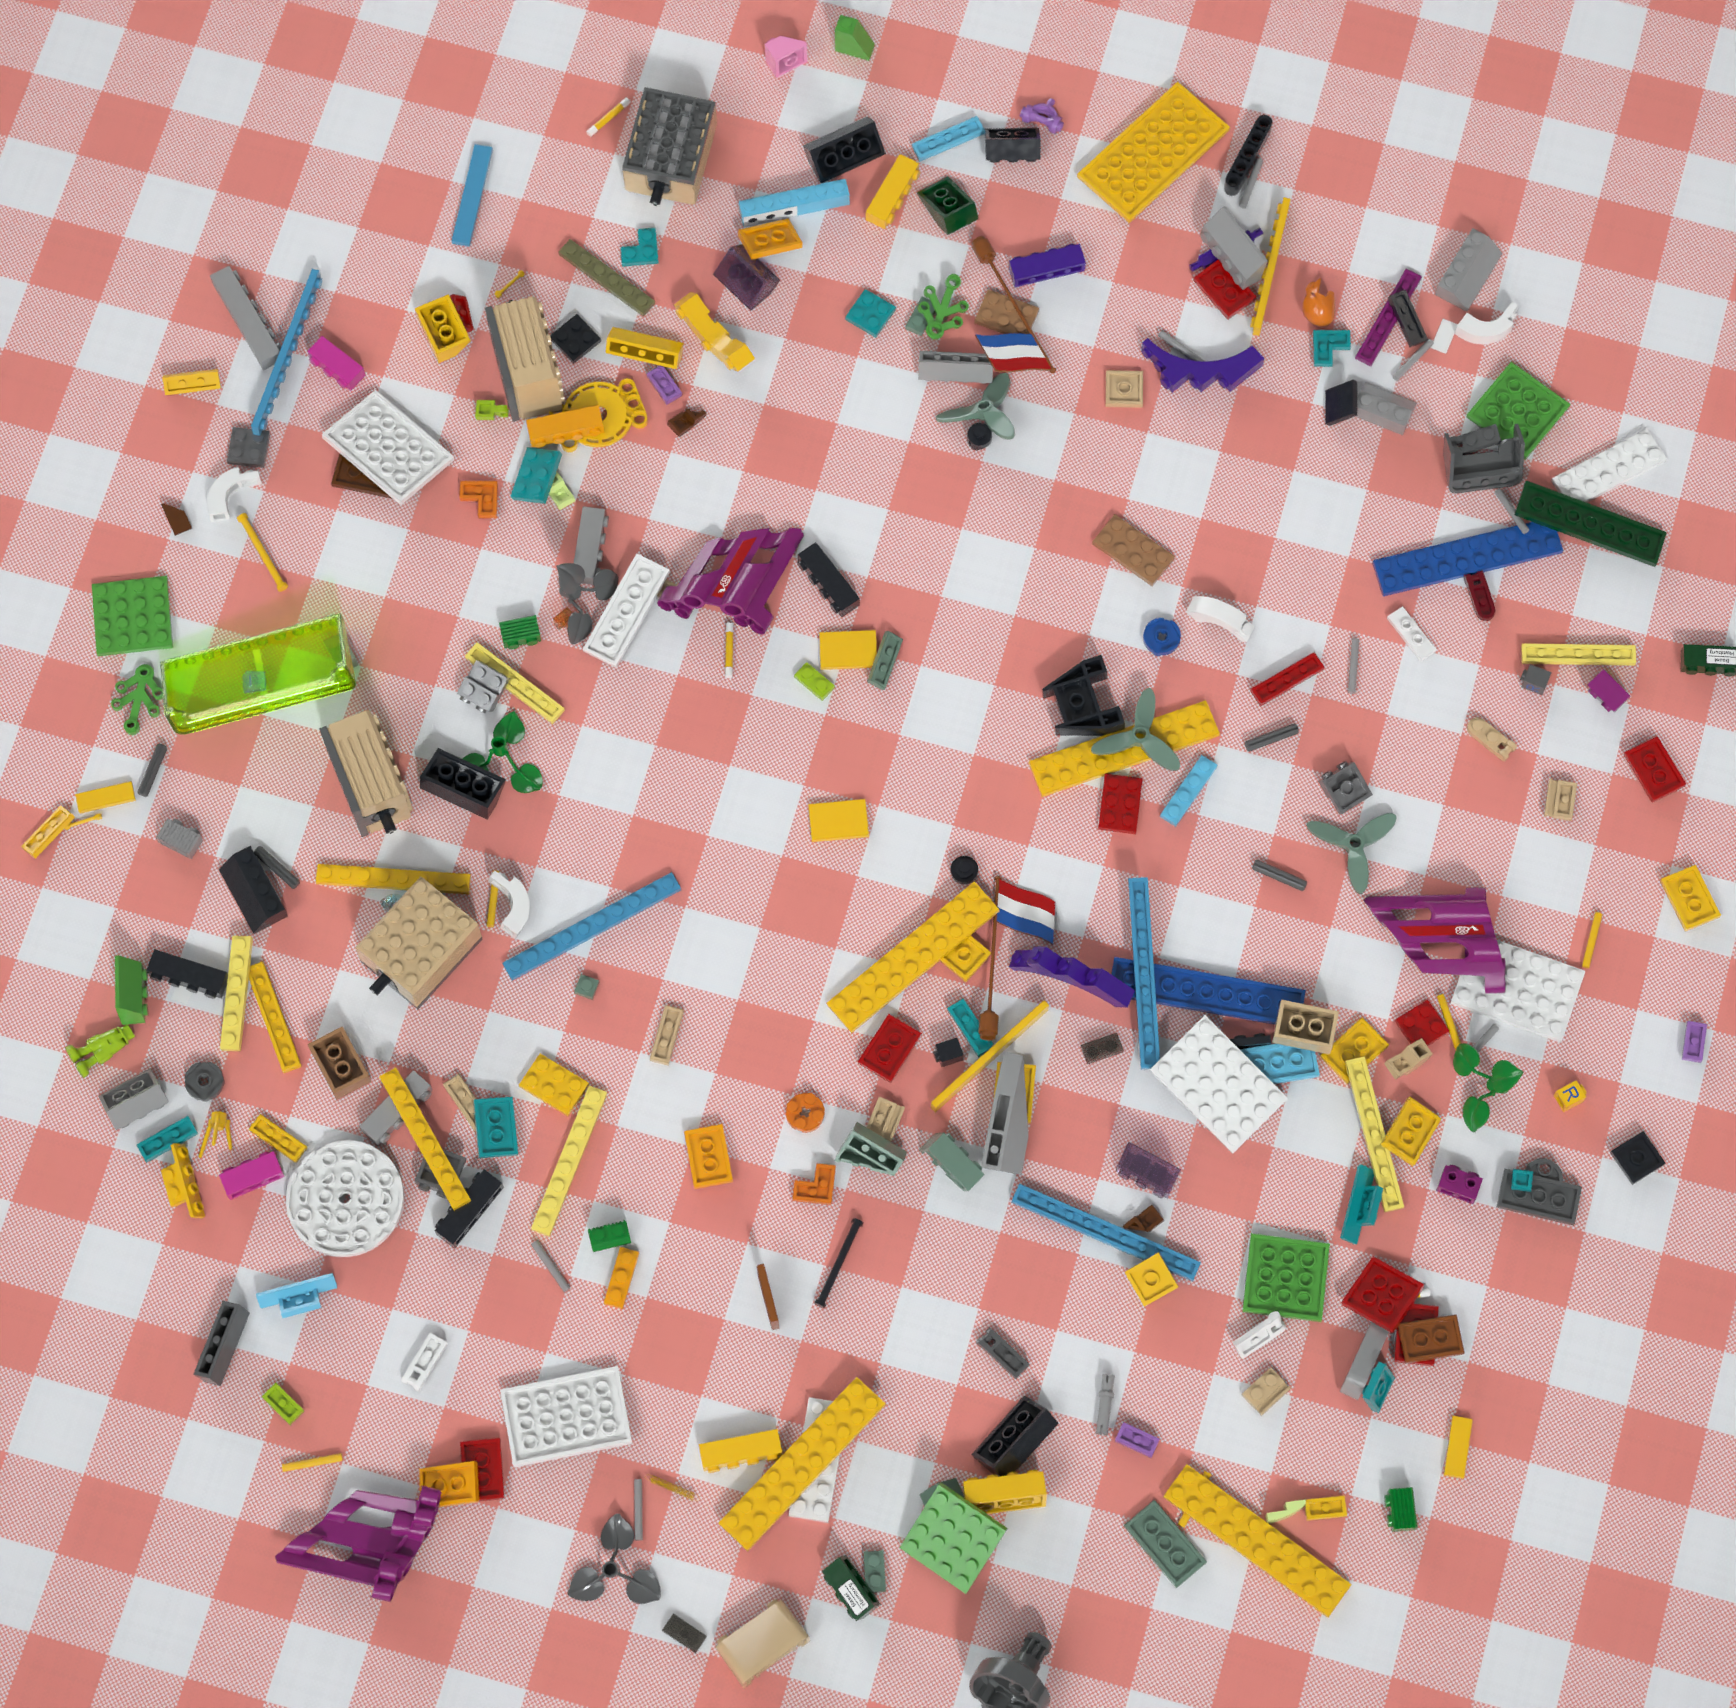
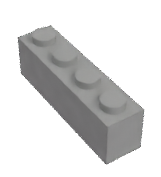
M920 351L918 380L992 383L993 367L986 354Z
M584 506L582 508L574 564L580 565L585 571V579L581 584L593 585L594 576L600 571L598 563L602 562L603 559L601 545H605L606 541L604 527H608L609 516H606L605 509Z
M414 1070L404 1080L417 1105L429 1099L432 1094L431 1085ZM388 1096L359 1127L371 1141L379 1146L381 1143H386L394 1129L398 1130L404 1124V1121L390 1096Z

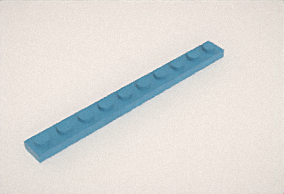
M312 269L251 424L254 435L260 436L262 430L266 429L267 417L273 412L274 399H277L280 393L279 386L281 382L285 381L286 368L290 367L292 362L291 355L293 351L297 350L298 337L303 334V324L305 320L309 319L310 306L315 303L316 291L322 285L319 270Z
M671 872L502 964L513 981L681 891V887Z
M1148 877L1128 878L1141 1070L1151 1069L1160 1060Z
M1019 1184L1011 1203L1141 1260H1146L1159 1252L1171 1273L1192 1282L1201 1264L1197 1260L1022 1184Z

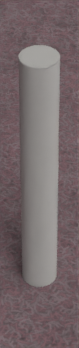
M1257 158L1239 204L1241 208H1246L1263 163V160Z
M1163 330L1159 333L1158 336L1190 360L1204 361Z
M1428 339L1392 376L1393 379L1398 381L1434 342Z
M1497 489L1495 494L1521 532L1523 534L1529 531L1527 525L1522 518L1514 515L1515 508L1503 491Z
M1356 638L1352 639L1349 694L1356 693L1359 639Z
M1493 1024L1473 1046L1478 1052L1499 1030L1498 1026Z
M538 1240L534 1241L531 1246L563 1292H567L570 1286Z
M634 1479L636 1541L643 1540L642 1479Z

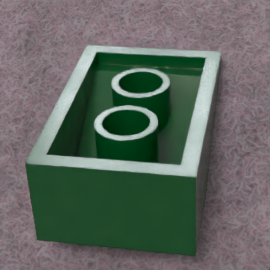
M948 176L917 192L918 197L930 215L947 235L979 219L975 202Z

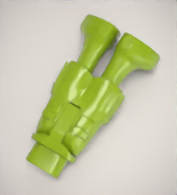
M127 1024L121 1028L118 1026L87 1039V1045L84 1047L75 1048L73 1045H68L65 1049L71 1061L76 1063L75 1067L80 1075L85 1078L89 1075V1069L94 1064L98 1063L101 1065L111 1059L115 1053L120 1051L125 1045H128V1041L134 1038L135 1035ZM91 1052L93 1053V1056L89 1057L88 1059L84 1061H79L85 1055Z

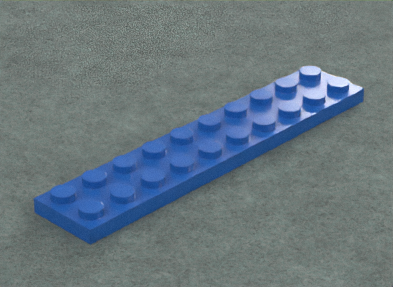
M1534 522L1525 523L1529 528V531L1525 534L1521 532L1518 526H1512L1373 560L1372 564L1382 596L1384 597L1462 578L1465 574L1469 573L1473 575L1481 570L1487 572L1563 553V547L1557 531Z
M1114 957L1111 975L1135 990L1133 960ZM1154 964L1156 1004L1276 1025L1281 1000L1304 1004L1306 990ZM1134 991V994H1133L1131 1000H1136V992H1135V991Z

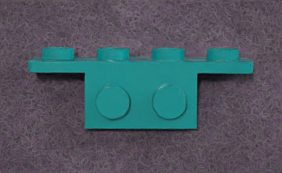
M1358 1165L1340 1236L1342 1240L1351 1244L1358 1243L1362 1226H1373L1375 1224L1379 1204L1382 1199L1383 1188L1372 1186L1374 1179L1373 1169L1364 1165Z

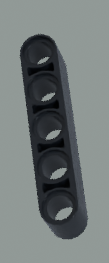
M1260 115L1255 121L1226 176L1224 191L1227 195L1235 196L1240 192L1271 133L1273 122L1270 116ZM1230 183H1235L1236 186H1231V185H1229V184H1230Z

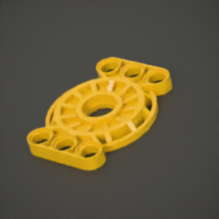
M623 379L618 387L607 382H591L578 387L571 393L565 405L562 404V412L599 405V407L607 411V417L602 421L604 433L598 436H585L582 439L573 440L575 443L572 447H566L564 441L560 444L565 452H574L579 443L589 447L610 446L621 440L627 434L631 425L637 429L646 427L648 423L647 413L633 380ZM625 384H630L632 389L626 392L622 387ZM598 386L609 387V389H606V388H598ZM579 393L575 400L571 401L573 397ZM631 400L638 401L636 407H630L628 403ZM637 416L645 418L642 423H636L634 419Z

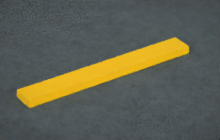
M1044 1000L931 1101V1109L936 1113L1040 1019L1049 1010V1004Z

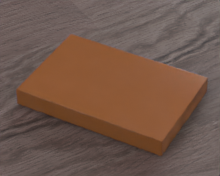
M760 1264L757 1265V1275L771 1329L776 1330L779 1329V1320L765 1266Z
M1457 1314L1400 1323L1398 1325L1405 1364L1464 1355L1465 1353Z

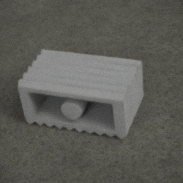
M167 818L156 836L158 843L192 859L203 841L200 832L192 827L187 829L177 819L172 821Z

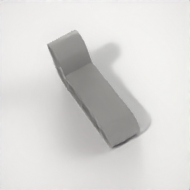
M1373 1322L1370 1323L1340 1389L1341 1393L1356 1400L1359 1399L1389 1331Z

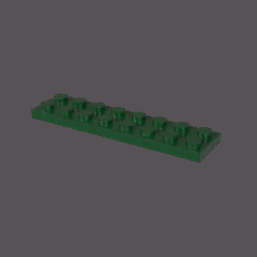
M1527 480L1524 483L1514 513L1517 517L1653 567L1658 563L1667 534L1665 531Z

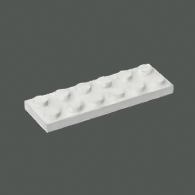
M1648 429L1553 477L1551 482L1559 493L1587 503L1666 462L1667 458Z
M636 554L586 642L583 652L617 668L667 579L670 569Z
M809 1397L803 1433L833 1401ZM840 1454L790 1506L789 1517L824 1523L829 1522Z

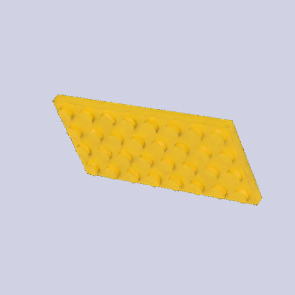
M1177 81L1077 174V178L1130 223L1230 131V126Z

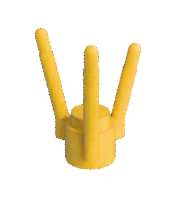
M214 1111L211 1113V1119L208 1120V1127L201 1145L199 1158L203 1156L211 1129H213L212 1146L216 1144L218 1131L224 1130L225 1127L228 1148L232 1150L230 1120H227L225 1112Z

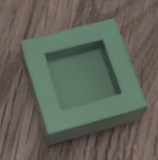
M581 974L574 993L593 1000L600 982Z

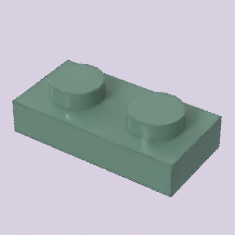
M921 296L905 326L906 330L919 336H923L928 323L924 315L918 311V305L922 301H926L930 305L929 310L932 316L935 313L931 301ZM921 305V308L923 310H926V307L924 305Z
M884 1551L864 1552L866 1584L873 1593L886 1592Z

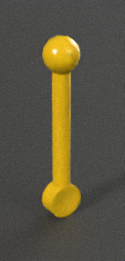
M522 270L518 271V275L501 290L495 291V297L501 298L502 293L520 277H524L525 272Z
M96 814L93 817L70 823L64 829L69 830L73 826L93 820L102 819V814Z

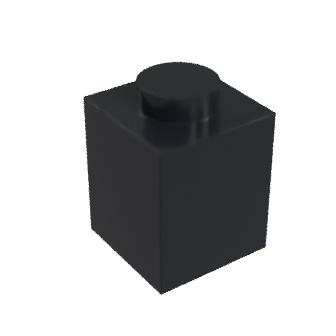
M958 1037L935 1044L933 1055L936 1063L940 1062L941 1068L964 1060V1054Z

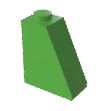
M840 15L835 28V51L870 61L875 47L874 42L858 19Z

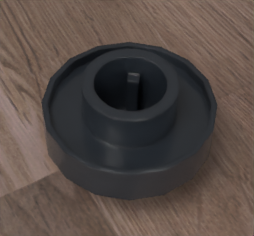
M969 856L957 857L952 862L950 868L952 878L959 884L972 883L978 875L977 862Z

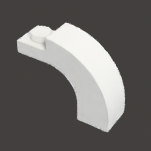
M1511 302L1498 319L1490 322L1480 321L1466 313L1457 325L1455 335L1474 344H1491L1500 341L1512 331L1513 321L1518 315L1516 312L1518 305Z
M239 467L223 473L216 479L209 490L207 498L211 522L230 519L228 501L234 492L242 488L262 484L258 470H248L241 474Z
M1194 596L1186 611L1198 623L1209 622L1219 625L1232 633L1241 642L1248 641L1255 627L1246 619V614L1223 601L1210 597Z
M494 871L490 875L488 882L503 892L511 905L510 913L504 919L500 928L516 939L523 930L529 916V897L525 887L516 877L509 882L505 874Z

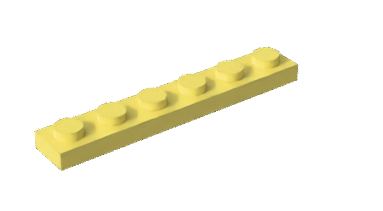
M478 642L465 655V659L473 665L476 660H479L509 677L510 680L505 689L551 724H554L565 711L564 707Z
M1522 644L1521 661L1522 664L1635 666L1636 645Z
M232 936L220 1043L222 1051H241L253 937Z

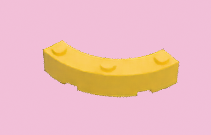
M690 292L674 304L677 309L675 313L681 320L684 319L701 341L702 347L715 355L729 370L733 369L738 372L755 359L745 343L736 338L732 340L729 332L718 321L714 323L708 315L710 311L697 293Z

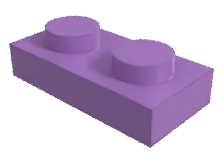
M658 366L647 373V378L666 405L682 396V392L664 366Z
M1687 1021L1682 1060L1702 1062L1707 1024Z
M1123 1422L1115 1442L1152 1458L1160 1439Z

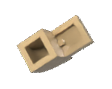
M1421 1038L1408 1045L1402 1053L1387 1060L1384 1064L1396 1080L1416 1070L1433 1053Z

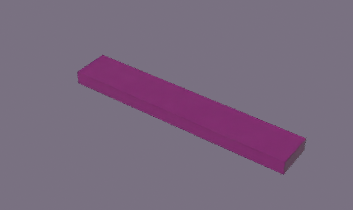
M1405 269L1391 295L1406 289L1409 298H1411L1422 276ZM1387 300L1355 356V359L1369 366L1373 365L1398 321L1389 300Z

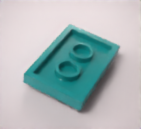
M527 447L510 497L516 501L546 504L562 453L555 450Z
M513 1097L474 1099L473 1107L478 1159L517 1156L518 1145Z

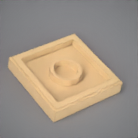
M1106 370L1105 407L1143 408V371Z

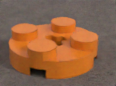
M813 1093L798 1094L787 1103L786 1119L788 1124L795 1130L804 1133L815 1131L824 1120V1105ZM805 1108L806 1110L809 1109L811 1111L808 1113V1117L800 1115L802 1109Z

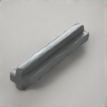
M1294 723L1247 740L1245 742L1246 750L1250 752L1299 733V728Z
M158 743L138 789L140 796L147 797L167 751V747L163 744Z
M258 846L255 849V855L292 889H295L300 884V881L262 846Z
M1255 860L1252 869L1300 891H1304L1307 881L1260 860Z

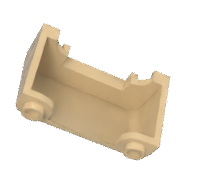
M775 1599L767 1605L768 1609L730 1636L724 1635L716 1641L718 1643L715 1647L743 1689L752 1683L751 1681L754 1679V1676L756 1678L759 1677L762 1672L787 1654L797 1650L796 1646L803 1647L810 1642L809 1635L782 1600L777 1601Z

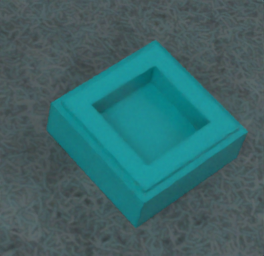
M1513 1169L1511 1189L1531 1192L1533 1171Z

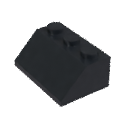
M985 128L986 161L998 163L1000 160H1007L1008 162H1018V160L1035 162L1036 160H1041L1039 128Z

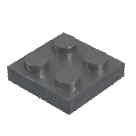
M233 427L227 463L264 468L270 431L262 430L261 435L258 436L253 434L252 429Z

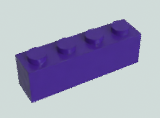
M1069 244L1063 248H1052L1047 252H1035L1026 257L1018 256L1009 260V271L1014 288L1083 272L1086 266L1080 244Z

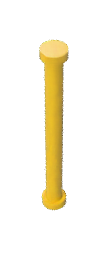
M247 513L240 514L237 520L243 525L277 584V590L279 592L288 588L287 583L282 580L248 521Z

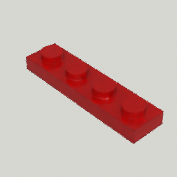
M1315 652L1251 688L1250 692L1261 707L1323 671L1325 667Z

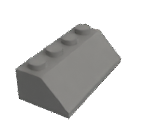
M1224 206L1204 224L1200 236L1202 241L1212 250L1213 255L1220 260L1223 268L1231 274L1234 282L1243 290L1260 281L1268 260Z
M1472 228L1439 282L1435 293L1436 296L1468 312L1502 256V252L1489 236Z

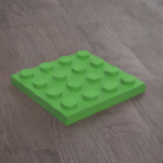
M1510 362L1467 413L1466 418L1480 428L1496 424L1501 441L1513 438L1514 424H1518L1525 442L1524 459L1526 460L1570 408L1571 404L1513 362Z
M167 576L92 584L96 653L98 657L173 648Z
M1251 1233L1242 1312L1269 1316L1271 1312L1277 1311L1283 1318L1322 1322L1330 1244Z
M940 1483L899 1548L966 1594L1008 1528L943 1483Z

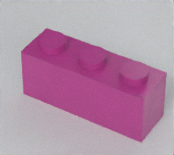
M323 336L307 351L310 363L315 367L319 366L322 368L326 376L335 378L338 385L344 389L346 387L352 391L366 376L362 366Z
M270 1151L264 1152L259 1155V1158L245 1160L241 1162L240 1166L226 1168L219 1174L230 1200L285 1177L274 1151L271 1153Z

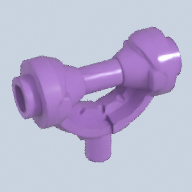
M1052 98L1046 104L1042 103L1034 106L1028 104L1027 107L1022 108L1020 113L1022 122H1040L1045 124L1053 134L1061 132L1064 125L1062 117L1058 116L1053 107L1055 100ZM1039 113H1040V114H1046V115H1047L1048 117H1050V118H1047V117H1044V116H1042V115H1039Z

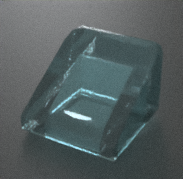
M246 671L243 674L244 693L266 690L265 672Z

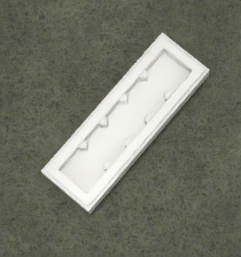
M1403 606L1387 616V620L1420 662L1436 652V648Z

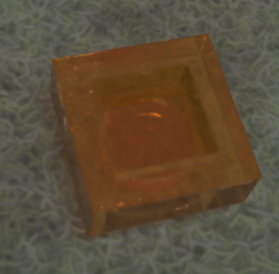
M568 607L553 618L554 625L558 630L567 627L568 619L572 614Z

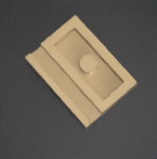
M1549 779L1544 817L1550 816L1555 819L1572 820L1577 783Z
M879 1097L867 1128L891 1142L905 1107Z
M1270 1367L1242 1393V1396L1262 1416L1291 1388Z

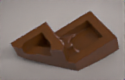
M686 408L685 412H681L668 420L667 425L678 437H681L697 425L706 416L707 412H695Z
M164 503L161 504L175 536L192 529L185 511Z
M1150 1205L1122 1227L1128 1230L1150 1232L1165 1220L1156 1208Z

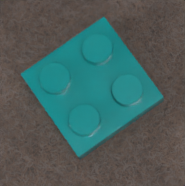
M865 289L845 316V320L877 338L896 311V307Z
M1378 1362L1377 1366L1372 1369L1371 1379L1368 1385H1365L1362 1392V1398L1371 1411L1376 1413L1380 1412L1395 1380L1387 1365Z

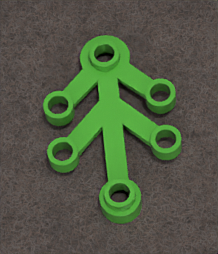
M951 274L946 278L945 285L947 288L941 304L933 286L929 285L923 291L924 296L930 299L937 314L934 320L929 310L930 305L926 301H922L917 307L928 323L926 333L931 339H939L943 336L944 331L951 328L958 329L963 324V320L959 316L954 317L949 322L942 323L944 317L957 312L964 313L969 308V304L964 300L948 307L953 291L961 285V278L956 274ZM927 289L931 290L932 294H929ZM960 304L964 305L965 309H962ZM921 305H924L926 307V310H923L921 308ZM954 320H957L959 325H956ZM932 328L936 329L937 333H934Z
M147 664L137 667L134 676L126 681H118L115 685L117 692L123 694L127 692L129 687L138 683L137 689L121 699L115 698L111 701L114 711L122 710L123 706L133 701L130 717L124 723V729L129 735H136L140 731L137 719L142 701L151 717L155 718L160 715L159 707L153 704L145 692L146 683L152 690L153 697L156 700L163 699L165 694L163 689L158 687L153 680L154 670ZM143 671H147L146 675H141ZM120 685H124V686H125L124 689H122V690H120V689H118V688H119ZM158 691L162 692L160 696H156L155 693ZM115 703H120L119 707H114ZM157 709V712L153 714L151 710ZM130 723H134V727L129 728L128 725Z

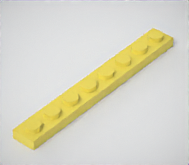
M1365 1056L1346 1060L1345 1066L1376 1184L1383 1188L1381 1199L1384 1212L1403 1209L1404 1204L1390 1151L1381 1145L1385 1132Z
M592 1086L588 1087L531 1227L532 1231L550 1237L607 1097L606 1091Z

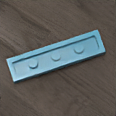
M976 116L913 143L912 149L919 162L984 135L985 130Z
M1201 755L1160 814V817L1176 827L1218 765Z

